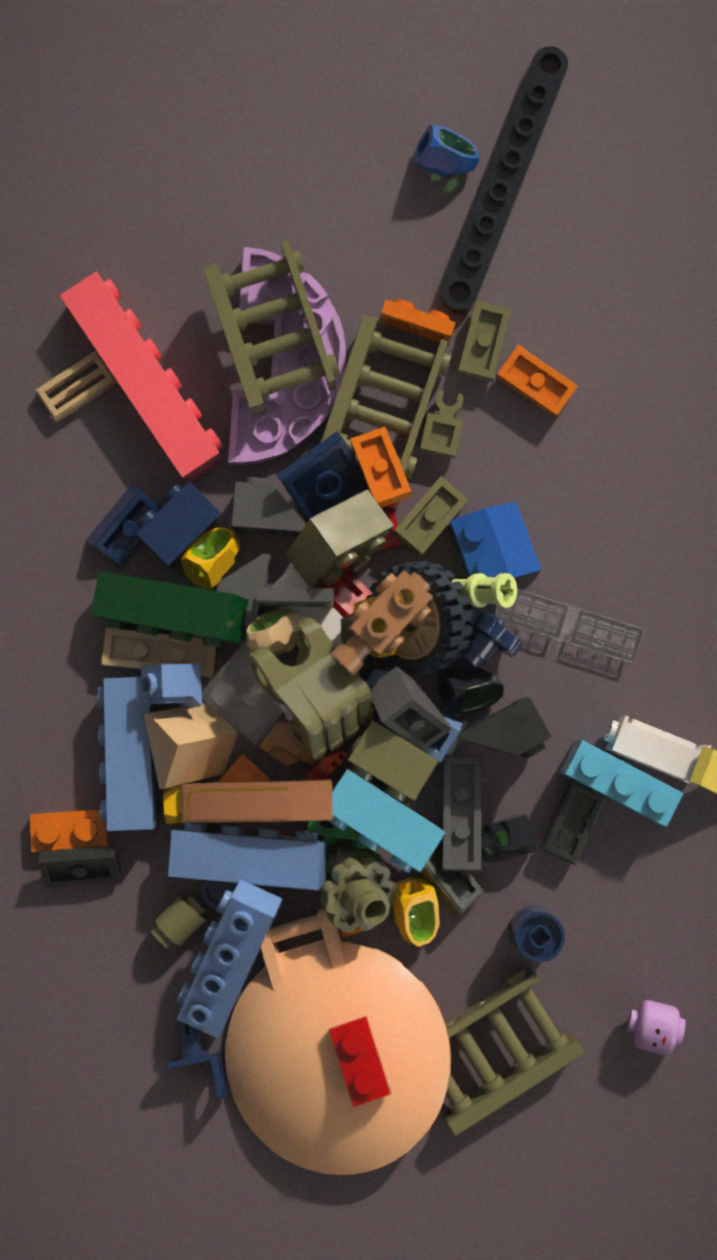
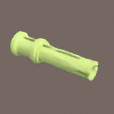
M475 573L468 579L452 580V582H461L464 589L459 592V595H468L469 604L474 607L496 604L500 608H509L514 604L517 597L516 581L508 573H501L496 577H487L484 574Z

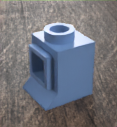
M200 664L142 666L139 680L142 699H150V704L177 703L180 707L185 708L202 706Z

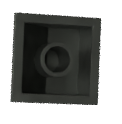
M524 697L460 731L457 737L459 741L508 755H520L521 758L526 757L527 759L546 749L544 741L552 736L530 697Z

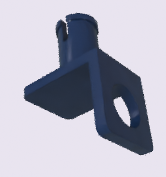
M175 1021L182 1056L178 1057V1061L166 1063V1069L211 1060L217 1099L227 1097L220 1052L208 1054V1051H204L201 1031L181 1021Z

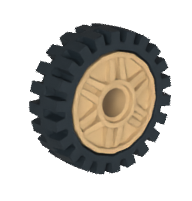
M418 561L389 568L386 570L387 572L381 573L377 577L378 582L372 583L369 590L373 594L366 597L368 599L379 596L380 594L375 589L390 573L397 578L404 570L409 575L413 572L417 573L430 586L427 592L433 598L426 606L431 611L416 627L410 622L404 627L400 635L405 639L400 643L394 655L380 658L381 660L389 659L387 666L391 669L397 666L404 673L410 674V676L433 673L454 664V661L460 659L464 654L461 650L466 649L470 642L465 637L472 634L473 626L466 624V621L473 619L472 610L464 609V605L470 603L468 595H459V592L464 589L460 581L452 582L455 575L451 571H443L444 567L439 564H431L429 561ZM401 591L398 594L400 603L408 605L412 602V595L409 592Z

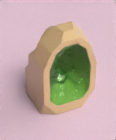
M285 608L273 609L258 616L249 624L246 630L247 646L249 649L254 651L255 649L266 648L271 650L275 656L291 651L297 644L293 636V628L301 620L299 613Z

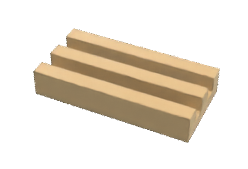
M95 350L35 391L58 423L118 382ZM94 364H97L99 368L49 399L48 394ZM103 375L105 376L104 379H102L101 381H99L98 383H96L80 395L76 396L60 408H55L56 406H58L74 394L78 393L79 391H81L82 389H84L85 387H87Z

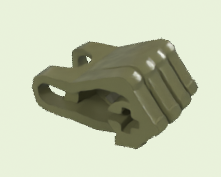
M304 617L293 628V636L299 646L296 666L283 665L272 651L266 648L255 649L249 653L247 663L263 691L284 705L294 717L287 723L288 728L285 730L298 748L312 760H316L326 752L325 746L330 751L338 748L343 743L342 736L346 740L354 737L359 732L358 725L361 727L367 725L372 721L374 715L371 702L372 694L368 685L358 673L354 676L350 675L331 657L330 654L336 649L319 623L313 618Z

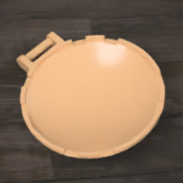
M322 908L315 915L276 927L270 926L261 945L266 966L247 985L237 1001L230 1019L225 1045L226 1073L232 1096L243 1119L254 1134L269 1149L283 1159L310 1171L333 1175L359 1174L381 1168L399 1159L410 1151L430 1129L438 1116L448 1087L451 1071L450 1043L440 1009L422 981H418L402 965L403 963L389 954L376 948L372 949L353 944L349 941H342L338 928L327 919L328 912ZM319 929L322 930L323 940L283 952L279 951L277 944L279 941ZM367 1015L392 1093L383 1098L353 1107L329 1028Z

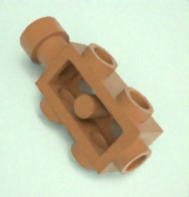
M404 570L397 578L390 573L375 589L380 596L371 606L364 601L349 617L354 623L349 628V631L354 636L345 645L341 643L330 654L331 657L345 671L354 676L364 665L362 661L370 652L377 657L384 651L389 656L405 639L399 634L409 622L416 627L431 611L426 606L433 598L427 592L430 589L428 583L415 572L409 575ZM401 591H407L412 595V602L410 604L404 605L400 603L398 594ZM379 619L384 622L385 631L383 633L377 634L372 631L371 622L373 620Z

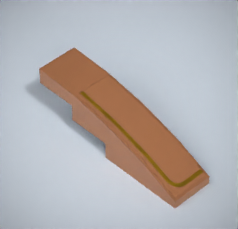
M332 780L182 784V822L333 820Z

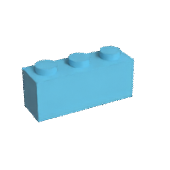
M583 740L574 741L558 772L647 820L664 827L668 826L684 794Z
M348 768L332 791L333 820L327 821L343 831L347 825L361 833L357 838L358 841L375 852L381 846L392 853L390 861L408 873L412 867L419 872L422 871L446 833Z

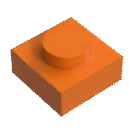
M242 754L218 782H268L270 777L246 755Z

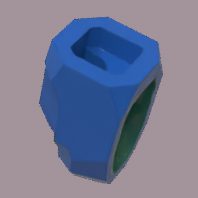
M441 125L428 126L418 141L414 153L415 165L439 176L451 174L464 175L474 171L479 163L478 149L464 136Z

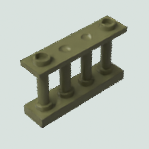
M288 240L281 242L284 259L230 277L228 273L220 274L217 263L203 267L252 416L266 412L263 400L269 399V394L321 377L325 378L328 390L330 391L336 389L335 377L340 375L334 354L327 356L300 273L305 272L299 250L292 252ZM289 273L295 294L243 311L240 308L232 309L229 297L235 295L234 291ZM301 308L307 328L253 346L251 342L244 344L240 331L246 330V325ZM311 342L313 343L319 363L264 380L263 377L255 378L252 366L258 364L257 360Z
M364 314L321 442L337 431L345 440L353 456L356 457L351 441L347 439L348 435L342 434L346 421L353 422L354 419L381 428L386 427L387 430L409 436L403 456H398L406 478L411 479L418 459L411 455L438 374L446 375L452 355L445 353L448 341L442 339L437 354L382 337V332L377 331L378 318ZM377 351L384 352L432 368L426 387L423 388L371 371V367L365 365L369 352L375 354ZM365 385H369L420 402L414 423L359 405V401L354 399L358 386L364 388Z
M523 968L515 970L504 979L505 985L445 1022L448 1037L450 1038L454 1035L483 1082L481 1084L482 1089L469 1097L468 1094L463 1095L450 1074L445 1094L450 1101L448 1106L450 1110L445 1112L447 1123L455 1136L585 1053L572 1032L567 1035L558 1032L530 987L540 981L532 968L526 971ZM516 995L519 996L547 1041L544 1044L546 1048L534 1056L532 1053L527 1054L499 1009L500 1005ZM485 1015L514 1060V1069L503 1076L494 1073L467 1029L469 1025Z

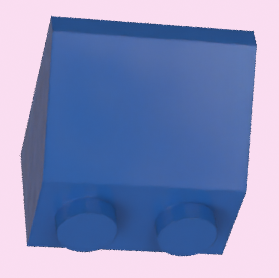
M516 502L484 508L449 522L447 528L466 579L475 573L484 574L487 577H496L501 573H508L516 580L541 571Z

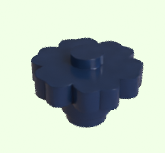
M470 604L464 605L465 610H472L473 619L466 621V624L473 626L471 635L465 637L470 642L466 649L461 650L464 654L460 658L478 669L483 662L487 663L496 649L509 657H515L523 644L504 627L505 623L489 611H486L484 614Z

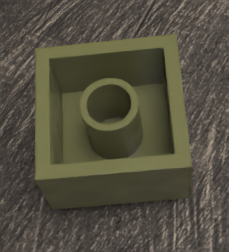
M366 490L310 518L285 554L309 588H315L322 583L328 587L340 580L345 575L344 572L352 568L356 572L370 563L372 560L370 554H373L386 544L384 537L394 525L369 490Z
M373 720L369 723L348 758L350 762L354 763L350 769L352 772L368 782H371L374 776L385 782L383 791L401 802L405 800L406 796L412 800L416 799L438 763V760Z

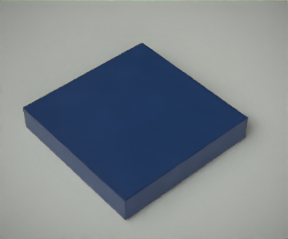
M337 431L276 475L307 523L310 518L369 490L358 462L343 437Z

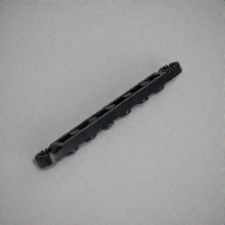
M543 47L533 57L441 290L442 304L452 313L460 314L467 312L476 302L567 72L568 59L566 54L557 47ZM548 58L550 60L554 59V62H557L559 70L553 74L545 73L540 67L541 61L543 62L544 59L548 60ZM454 285L464 286L469 292V298L464 302H455L449 296L451 287L453 288Z

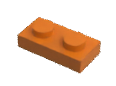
M386 299L380 319V324L438 343L441 342V339L448 341L447 346H449L456 322L450 321L448 315L439 311L431 310L429 313L417 310L412 303L402 299H395L394 302Z
M520 345L516 346L496 375V378L555 419L578 387V385Z
M386 427L350 439L369 492L381 508L412 497V491Z
M100 809L30 814L31 852L109 846L107 822H101Z

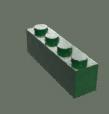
M99 571L90 615L104 619L102 625L104 627L125 630L126 624L136 626L135 632L151 636H158V631L163 630L169 632L168 638L184 642H191L192 636L202 637L203 645L225 649L226 642L240 644L249 600L232 593Z

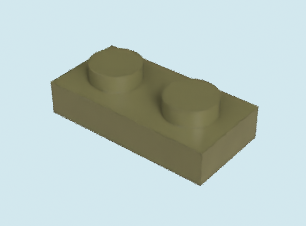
M476 300L457 374L493 382L512 309Z
M440 476L392 533L418 556H421L469 499Z

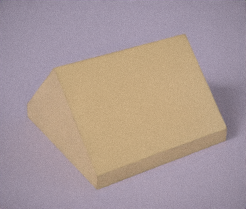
M208 702L202 703L200 707H179L144 714L160 789L224 774L238 732Z

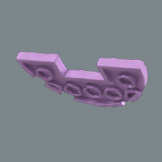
M244 247L242 272L282 260L284 257L266 250ZM303 272L300 273L327 356L334 354L339 367L340 375L335 377L336 389L329 391L325 378L321 377L269 394L270 398L263 400L266 412L254 416L251 414L244 391L233 390L228 455L229 465L261 463L292 451L308 440L321 427L332 411L346 367L345 338L339 315H337L334 306L329 300L328 294L309 273ZM289 273L242 288L240 292V310L243 311L295 294ZM301 308L255 322L259 324H274V338L307 328ZM311 342L274 354L272 357L271 378L319 363L313 343Z

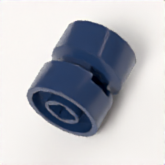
M535 905L526 906L517 911L511 919L509 927L510 938L521 954L529 960L536 962L549 961L556 957L563 949L565 942L564 928L560 921L545 908Z

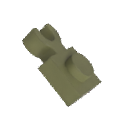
M439 390L435 398V407L439 413L438 415L427 414L419 451L455 459L464 421L454 419V415L462 408L463 394H458L455 405L446 406L442 400L444 390Z

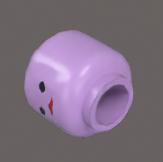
M645 1000L640 1004L638 1011L631 1009L627 1022V1032L633 1033V1042L636 1048L667 1056L674 1048L680 1049L685 1032V1019L680 1018L679 1011L674 1006Z

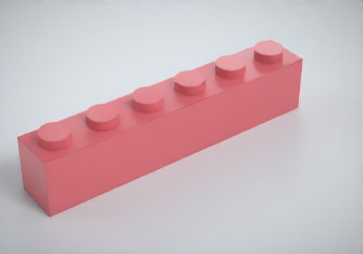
M96 271L59 295L185 483L187 484L222 461L218 451L223 447L222 443L211 428L204 431L198 422V419L203 416L191 398L186 401L183 400L177 391L183 386L172 369L169 368L166 371L162 369L157 361L162 355L150 338L146 341L141 338L137 330L142 326L132 310L129 308L124 312L117 300L122 298L111 279L109 278L104 282Z

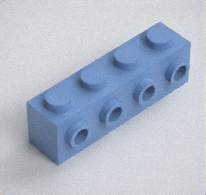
M140 677L103 678L104 687H98L99 709H104V724L99 725L98 738L100 747H105V762H100L99 778L101 785L106 784V800H101L100 817L101 822H107V831L148 830L158 827L157 777L144 714L155 712V704H150V699H142L139 689Z
M185 822L184 828L171 831L168 877L239 883L241 879L256 885L319 890L326 882L329 841L318 840V833L296 831L295 838L280 837L281 830L258 828L257 835L245 834L244 827L221 825V831L207 830L206 823Z
M241 879L234 892L226 890L217 909V912L223 914L220 923L212 921L203 940L204 943L209 945L206 954L199 951L191 967L190 973L196 975L193 983L185 982L176 1001L183 1005L177 1020L217 1039L219 1038L282 898Z

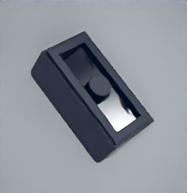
M131 485L86 541L120 568L141 543L136 537V533L140 530L136 525L137 522L151 509L157 514L162 507L142 490Z

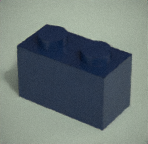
M190 481L184 487L179 483L176 484L163 497L167 504L157 514L151 509L136 524L140 528L136 533V537L167 568L221 515V512Z

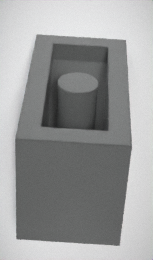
M246 477L245 482H235L232 516L234 531L298 536L306 523L273 485L267 484L266 479Z
M261 554L218 583L217 591L236 594L249 600L243 626L246 629L251 622L261 615L262 606L256 601V587H267L272 558L269 554Z
M397 666L369 686L372 694L371 700L382 723L418 749L423 751L452 730L449 723L418 683Z

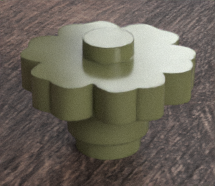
M371 856L364 857L360 862L350 857L343 863L335 866L332 870L333 880L325 882L321 887L320 905L328 912L327 919L336 928L342 929L346 933L353 932L357 927L363 931H368L374 925L383 922L389 913V907L395 903L397 885L389 878L390 870L382 862L375 860Z

